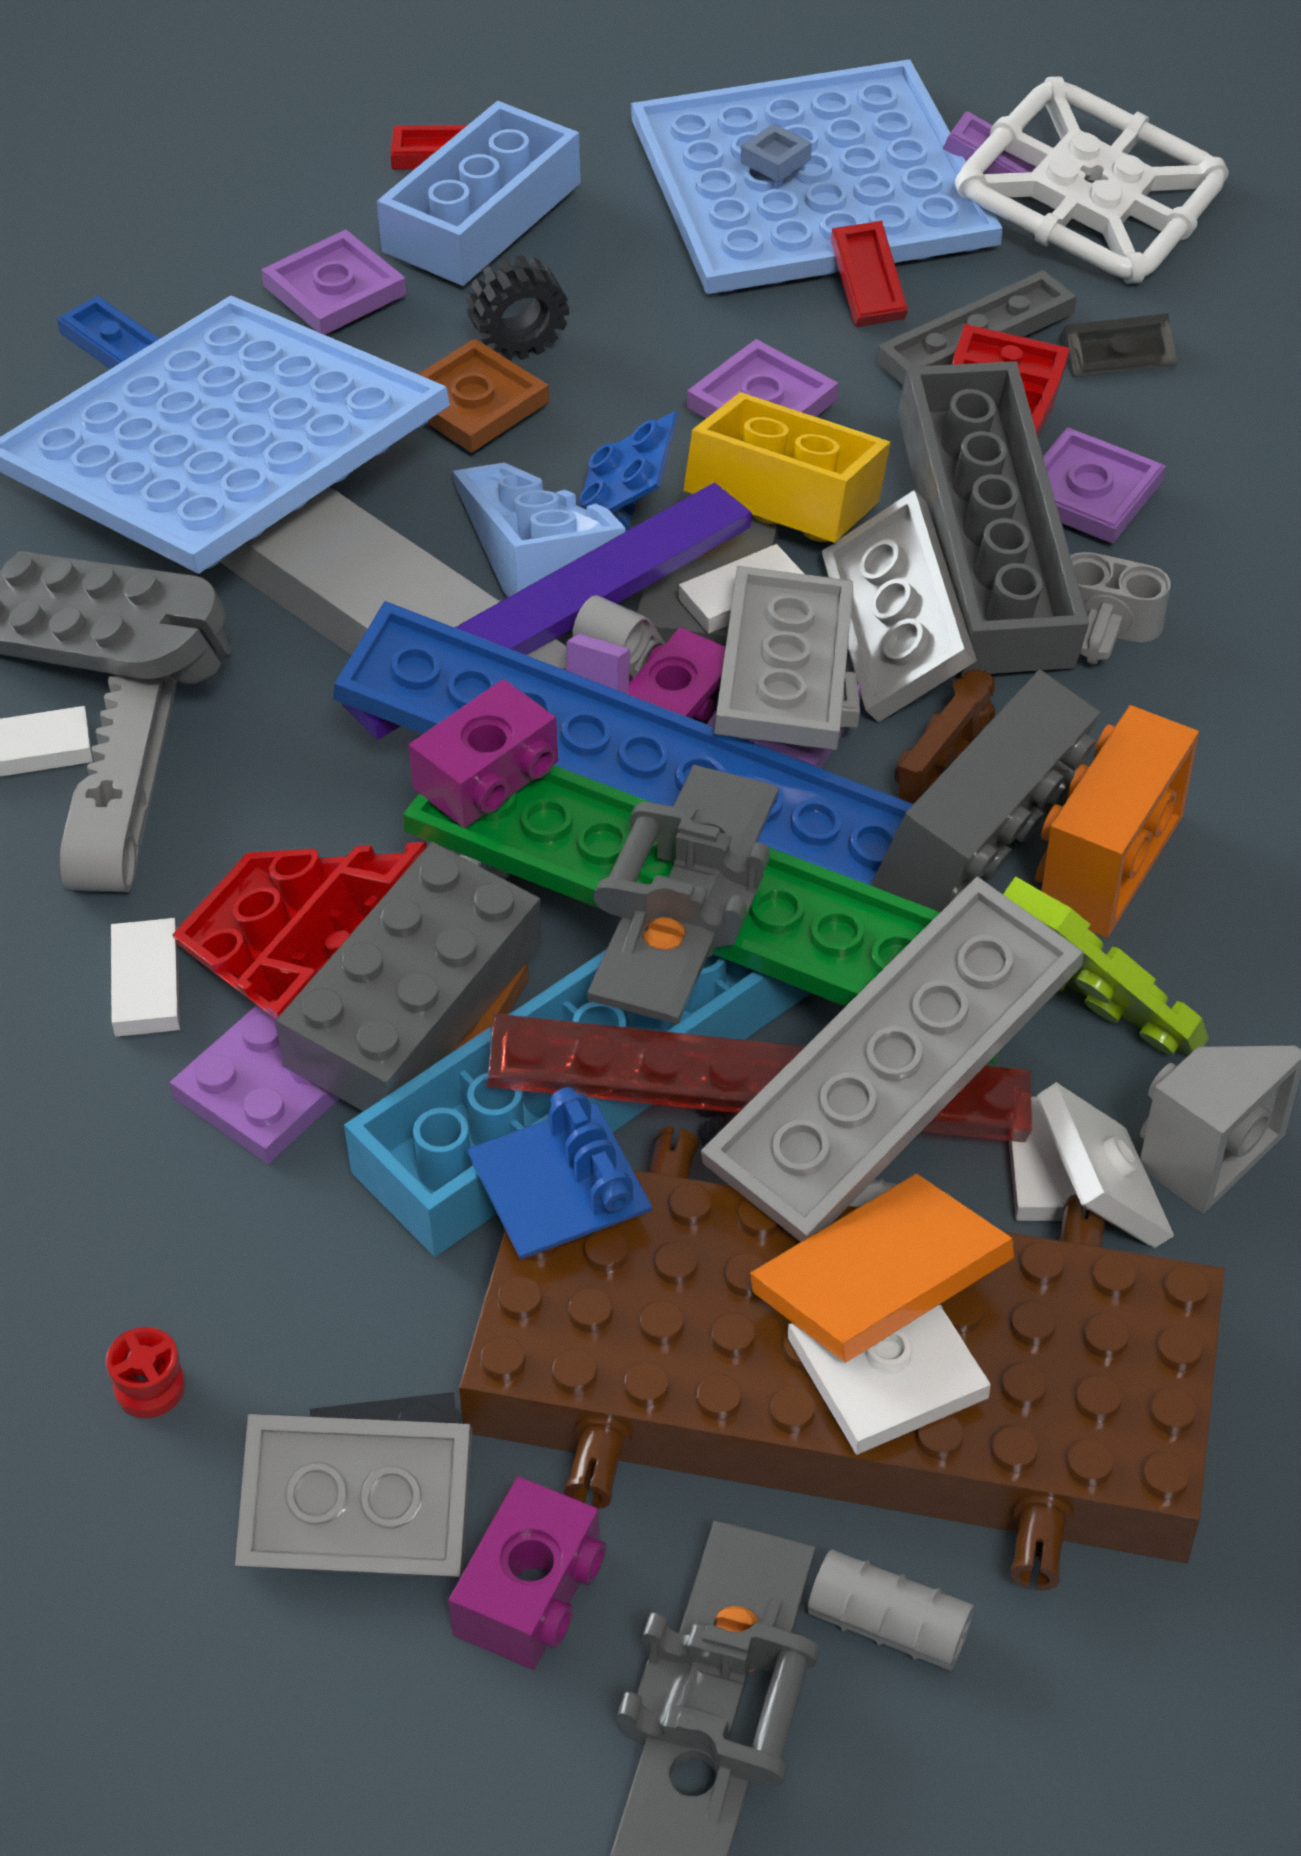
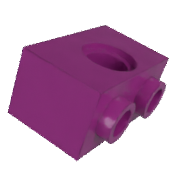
M680 627L663 646L658 645L654 648L646 665L632 681L629 680V695L708 724L718 706L726 647Z
M502 679L408 744L413 789L463 828H466L484 814L497 810L508 797L533 779L543 777L558 762L556 717L508 681Z
M517 1476L448 1599L453 1636L535 1670L547 1646L556 1649L563 1641L573 1616L574 1607L570 1602L580 1583L590 1585L601 1568L606 1553V1542L600 1540L599 1510ZM529 1569H540L549 1573L537 1581H524L517 1578L520 1573Z

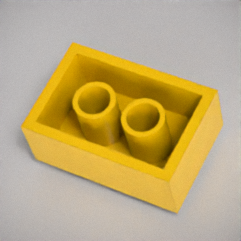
M739 392L692 429L683 491L694 494L715 482L751 511L753 518L765 524H781L802 531L804 536L814 541H831L836 543L879 503L891 442Z

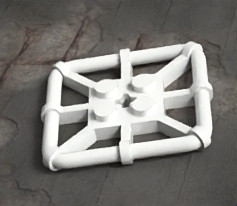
M1057 76L1047 77L1045 82L1034 88L1009 116L1001 117L994 123L990 129V136L964 163L960 173L955 178L954 184L960 197L970 199L984 209L1034 234L1036 242L1044 246H1048L1051 243L1111 275L1123 278L1126 284H1139L1143 282L1144 277L1159 267L1180 240L1189 238L1197 228V219L1221 191L1229 171L1222 158L1213 157L1206 151L1150 124L1148 116L1138 111L1133 115L1078 86L1064 82L1062 77ZM1045 105L1061 139L1054 148L1022 132ZM1070 106L1123 133L1111 146L1100 141L1096 136L1080 130ZM1138 141H1141L1188 166L1151 167L1143 163L1139 158L1128 155V153ZM1004 150L1036 166L1033 172L983 174ZM1085 179L1092 180V181H1094V182H1093V183H1090V182L1086 181ZM1196 189L1182 207H1176L1173 210L1147 197L1150 191ZM1031 196L1055 210L1052 214L1048 213L1046 216H1043L1009 197ZM1129 216L1161 231L1143 254L1135 252L1123 223ZM1072 218L1104 235L1109 249L1065 226Z

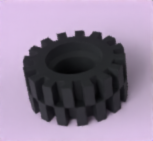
M524 255L515 256V263L511 265L506 257L498 260L501 269L494 272L489 265L482 271L486 277L484 282L475 278L471 284L475 293H467L466 302L470 308H466V311L484 345L497 353L500 352L502 356L509 360H512L514 351L519 359L529 358L528 349L534 348L535 352L539 354L545 351L542 345L543 341L547 339L550 343L554 344L559 338L554 329L564 331L567 325L564 316L569 315V306L566 302L568 299L546 264L543 266L539 259L532 257L528 263ZM534 298L530 306L522 313L514 317L501 318L505 310L516 301Z

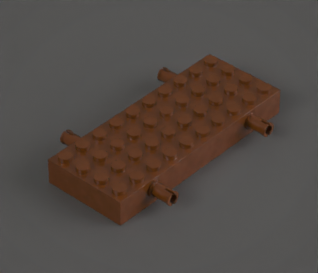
M674 1127L661 1128L657 1131L655 1137V1148L649 1171L633 1170L652 1205V1211L521 1260L506 1230L504 1231L459 1385L463 1424H470L473 1427L472 1434L576 1453L570 1477L564 1489V1494L568 1497L586 1503L589 1486H591V1490L595 1491L592 1506L597 1509L609 1506L613 1495L612 1488L618 1463L623 1461L1016 1532L1017 1540L1014 1561L1010 1568V1577L1016 1584L1029 1589L1033 1561L1037 1560L1040 1562L1036 1590L1041 1591L1053 1589L1059 1584V1566L1063 1541L1188 1564L1200 1521L1225 1268L1102 1248L1105 1219L1090 1210L1088 1218L1083 1219V1206L1077 1194L1069 1196L1063 1203L1060 1241L1004 1232L1013 1238L1014 1258L940 1304L990 1382L989 1398L858 1455L854 1452L788 1339V1324L792 1322L758 1297L752 1290L750 1272L801 1242L733 1187L689 1179L694 1155L699 1146L698 1138L692 1132L680 1128L674 1151V1147L671 1146ZM848 1206L832 1223L859 1207Z

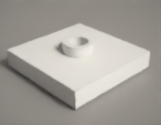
M1057 1082L1037 1095L1039 1099L1037 1102L1081 1205L1153 1248L1174 1236L1173 1231L1127 1129Z
M940 1304L847 1363L831 1353L794 1323L788 1324V1339L856 1455L989 1398L990 1382Z

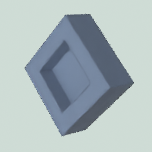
M772 124L741 145V163L766 177L780 182L811 160L812 142L776 124Z

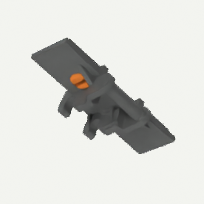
M693 765L674 806L642 802L634 807L629 819L632 829L609 877L602 879L598 883L593 894L594 902L599 908L622 918L587 992L589 1001L679 1024L707 957H712L716 947L735 944L764 877V872L770 859L769 848L763 843H758V840L778 797V786ZM656 840L658 858L674 862L672 871L668 878L659 875L655 876L652 884L637 883V878Z
M713 1521L679 1633L666 1625L667 1618L658 1613L649 1614L641 1639L649 1654L637 1694L632 1692L624 1693L616 1717L624 1736L643 1745L644 1748L610 1856H729L751 1782L767 1786L782 1785L787 1765L781 1759L806 1669L815 1667L820 1652L819 1646L814 1641L793 1633L816 1546L728 1523ZM758 1669L773 1674L752 1747L729 1741L748 1674ZM689 1759H698L708 1763L716 1775L712 1788L705 1794L696 1797L686 1796L678 1792L670 1780L674 1768L682 1761Z

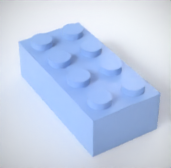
M496 101L377 200L382 252L464 286L581 183L579 132L503 102Z

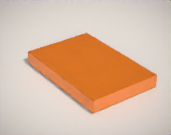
M916 1173L750 1272L753 1293L843 1362L847 1363L1013 1259V1238Z

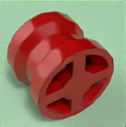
M155 1327L131 1329L117 1337L107 1351L105 1363L117 1404L126 1413L137 1418H154L166 1414L178 1404L184 1395L186 1382L179 1363L178 1351L175 1341L166 1332ZM138 1375H144L147 1381H139Z

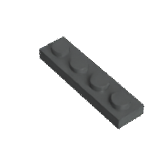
M1042 270L879 344L877 347V363L904 385L907 367L952 365L965 324L1024 337L1074 314L1077 296Z

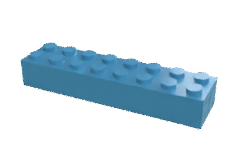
M604 950L345 1123L344 1130L351 1173L435 1258L497 1214L467 1153L468 1148L548 1120L549 1110L552 1106L550 1103L552 1095L558 1090L567 1087L574 1088L576 1093L586 1095L590 1104L596 1102L613 1133L811 993L712 954V957H707L679 1024L588 1000L587 992L606 952Z

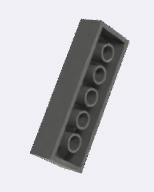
M1017 361L907 367L898 417L916 491L927 502L977 659L975 663L960 671L961 675H964L965 671H971V669L986 670L987 673L994 674L1038 671L1039 669L1076 668L1089 622Z

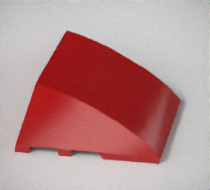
M426 842L407 843L404 849L405 853L375 854L371 845L356 846L348 856L320 858L316 848L246 853L172 936L178 946L277 1020L427 848Z

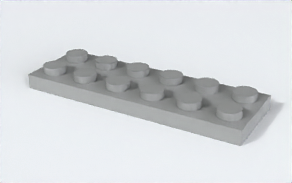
M976 877L701 1150L703 1164L800 1242L806 1240L829 1226L1082 967L1083 951L985 881Z

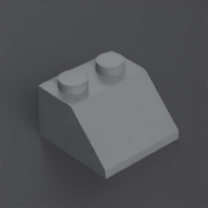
M1296 1045L1197 1047L1178 1066L1174 1063L1167 1064L1157 1074L1149 1088L1148 1096L1152 1098L1151 1109L1140 1131V1137L1144 1139L1140 1160L1146 1174L1204 1214L1285 1136L1301 1078V1049Z

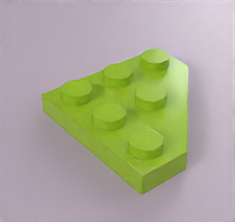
M1015 876L1003 895L1083 951L1082 967L1058 991H1063L1068 985L1087 996L1084 1001L1085 1004L1104 1019L1117 1023L1123 1017L1142 1028L1139 1035L1148 1044L1167 1055L1172 1056L1178 1049L1189 1056L1197 1047L1205 1045L1209 1037L1201 1016L1184 1002L1176 1001L1172 1009L1166 1005L1168 1001L1167 995L1154 985L1156 979L1119 948L1112 947L1106 955L1101 951L1104 947L1103 942L1088 929L1091 925L1072 908Z

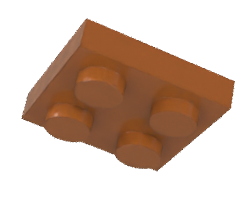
M475 338L418 374L446 386L450 402L449 407L432 417L427 424L471 453L549 402L548 384Z

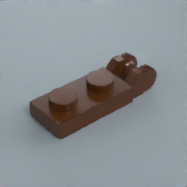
M971 669L969 672L965 671V674L961 675V679H957L952 685L953 699L941 713H935L931 717L924 735L912 749H906L901 754L894 775L895 782L899 784L900 799L914 804L993 720L995 709L994 704L992 705L989 700L990 696H993V692H995V681L991 673L979 669Z

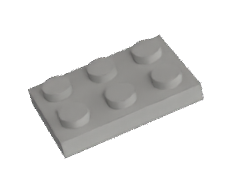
M248 1414L235 1566L255 1569L461 1578L464 1569L473 1427L470 1424Z

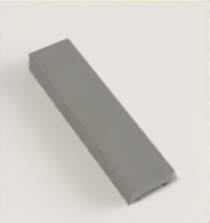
M331 487L326 488L308 500L302 508L290 512L265 529L260 536L247 541L220 561L221 564L350 655L356 649L384 601L452 627L458 626L500 602ZM557 639L527 654V656L566 670L567 646Z

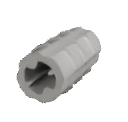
M831 1549L826 1555L815 1579L808 1602V1614L839 1626L842 1632L846 1630L852 1631L876 1641L878 1646L884 1644L911 1655L913 1660L919 1658L952 1671L966 1641L975 1605L942 1593L940 1587L932 1589L909 1580L905 1577L904 1573L897 1575L871 1565L869 1559L861 1561Z

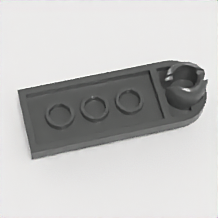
M18 551L1 569V655L140 679H155L169 675L171 678L184 684H197L210 679L218 673L221 662L211 648H215L217 653L223 654L224 657L231 655V640L222 627L226 614L225 606L212 585L204 578Z

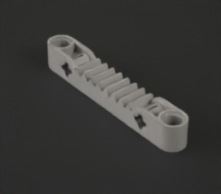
M114 674V676H110L108 679L110 693L104 695L106 710L100 712L102 727L96 729L98 745L92 746L91 749L94 762L88 764L89 776L78 783L73 793L61 843L60 875L62 885L67 891L129 893L132 889L177 686V680L169 675L155 679H140Z

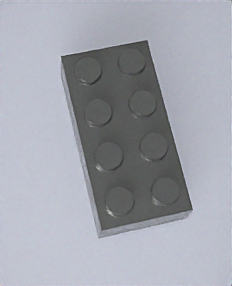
M1039 669L905 813L871 886L942 912L976 877L981 878L984 876L991 880L1002 868L1012 852V849L1007 845L1011 844L1015 839L1024 843L1044 816V812L1040 808L1045 806L1046 803L1051 806L1059 804L1069 791L1074 776L1068 771L1069 769L1075 771L1093 749L1096 740L1089 736V733L1101 712Z
M431 842L277 1018L276 1027L282 1065L361 1111H365L452 1053L541 946L540 898L446 848Z

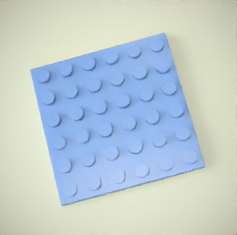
M910 59L631 103L632 122L706 294L727 293L741 288L765 284H780L789 280L813 276H829L837 273L839 268L830 240L832 228L882 220L894 263L914 259L924 260L932 256L962 251L972 252L980 248L1001 245L1003 228L996 215L975 204L970 199L960 197L954 184L955 178L966 161L964 157L951 154L942 149L950 131ZM772 124H776L812 142L811 160L780 182L766 177L741 163V145Z
M229 296L0 437V472L199 574L205 569L217 565L223 557L247 541L260 536L265 529L290 512L302 508L308 500L332 484L342 481L350 472L374 456L384 453L390 445L414 429L427 424L432 417L449 407L450 402L447 388L442 384L234 296Z

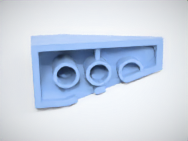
M505 462L452 471L454 485L499 584L507 597L626 532L625 527L607 508L595 503L587 506L586 510L576 505V494L565 489L556 493L543 490L542 479Z

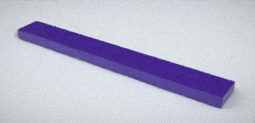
M714 482L459 624L455 628L527 655L573 629L575 619L581 607L591 596L598 595L616 604L749 529L751 527V511ZM342 703V706L377 740L401 727Z

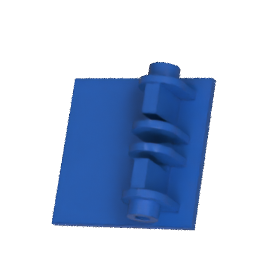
M675 410L657 421L648 420L642 423L632 435L615 444L606 443L597 449L588 463L589 471L583 491L578 498L579 506L587 510L589 505L595 503L601 505L618 519L625 527V531L630 530L631 516L635 512L638 499L660 488L679 413Z
M571 1087L562 1088L552 1095L550 1099L552 1106L549 1110L548 1120L467 1149L473 1166L520 1260L652 1211L651 1203L597 1103L590 1104L586 1095L576 1093L575 1089Z

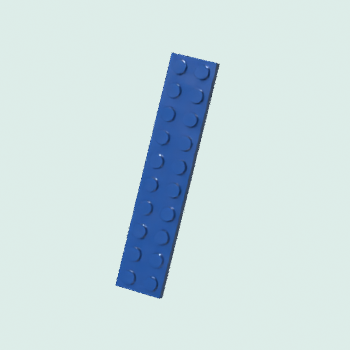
M387 601L383 602L334 683L333 700L424 734L496 683L505 679L556 717L558 762L554 765L647 801L668 806H674L693 765L778 786V797L758 843H763L768 847L870 886L905 813L913 806L910 802L754 742L733 736L714 734L715 727Z

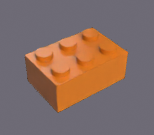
M1129 705L1116 727L1108 724L1104 728L1096 745L1095 759L1090 766L1081 764L1077 769L1069 787L1068 800L1064 806L1055 804L1051 808L1041 833V839L1048 842V847L1041 858L1035 876L1036 882L1042 884V892L1072 908L1091 924L1088 928L1091 932L1106 938L1113 931L1183 818L1200 732L1132 705Z

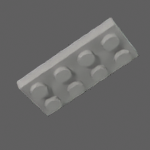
M915 490L840 538L836 543L822 550L829 578L854 581L848 649L858 685H861V696L865 710L878 722L884 720L977 661L927 502Z
M737 566L714 734L733 736L745 740L756 739L794 744L805 748L816 747L837 750L854 581Z

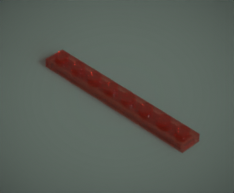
M494 1014L491 1026L486 1087L551 1094L562 1088L571 1087L575 1089L576 1093H582L589 1098L739 1113L806 1046ZM984 1066L921 1132L1026 1142L1032 1132L1031 1070Z

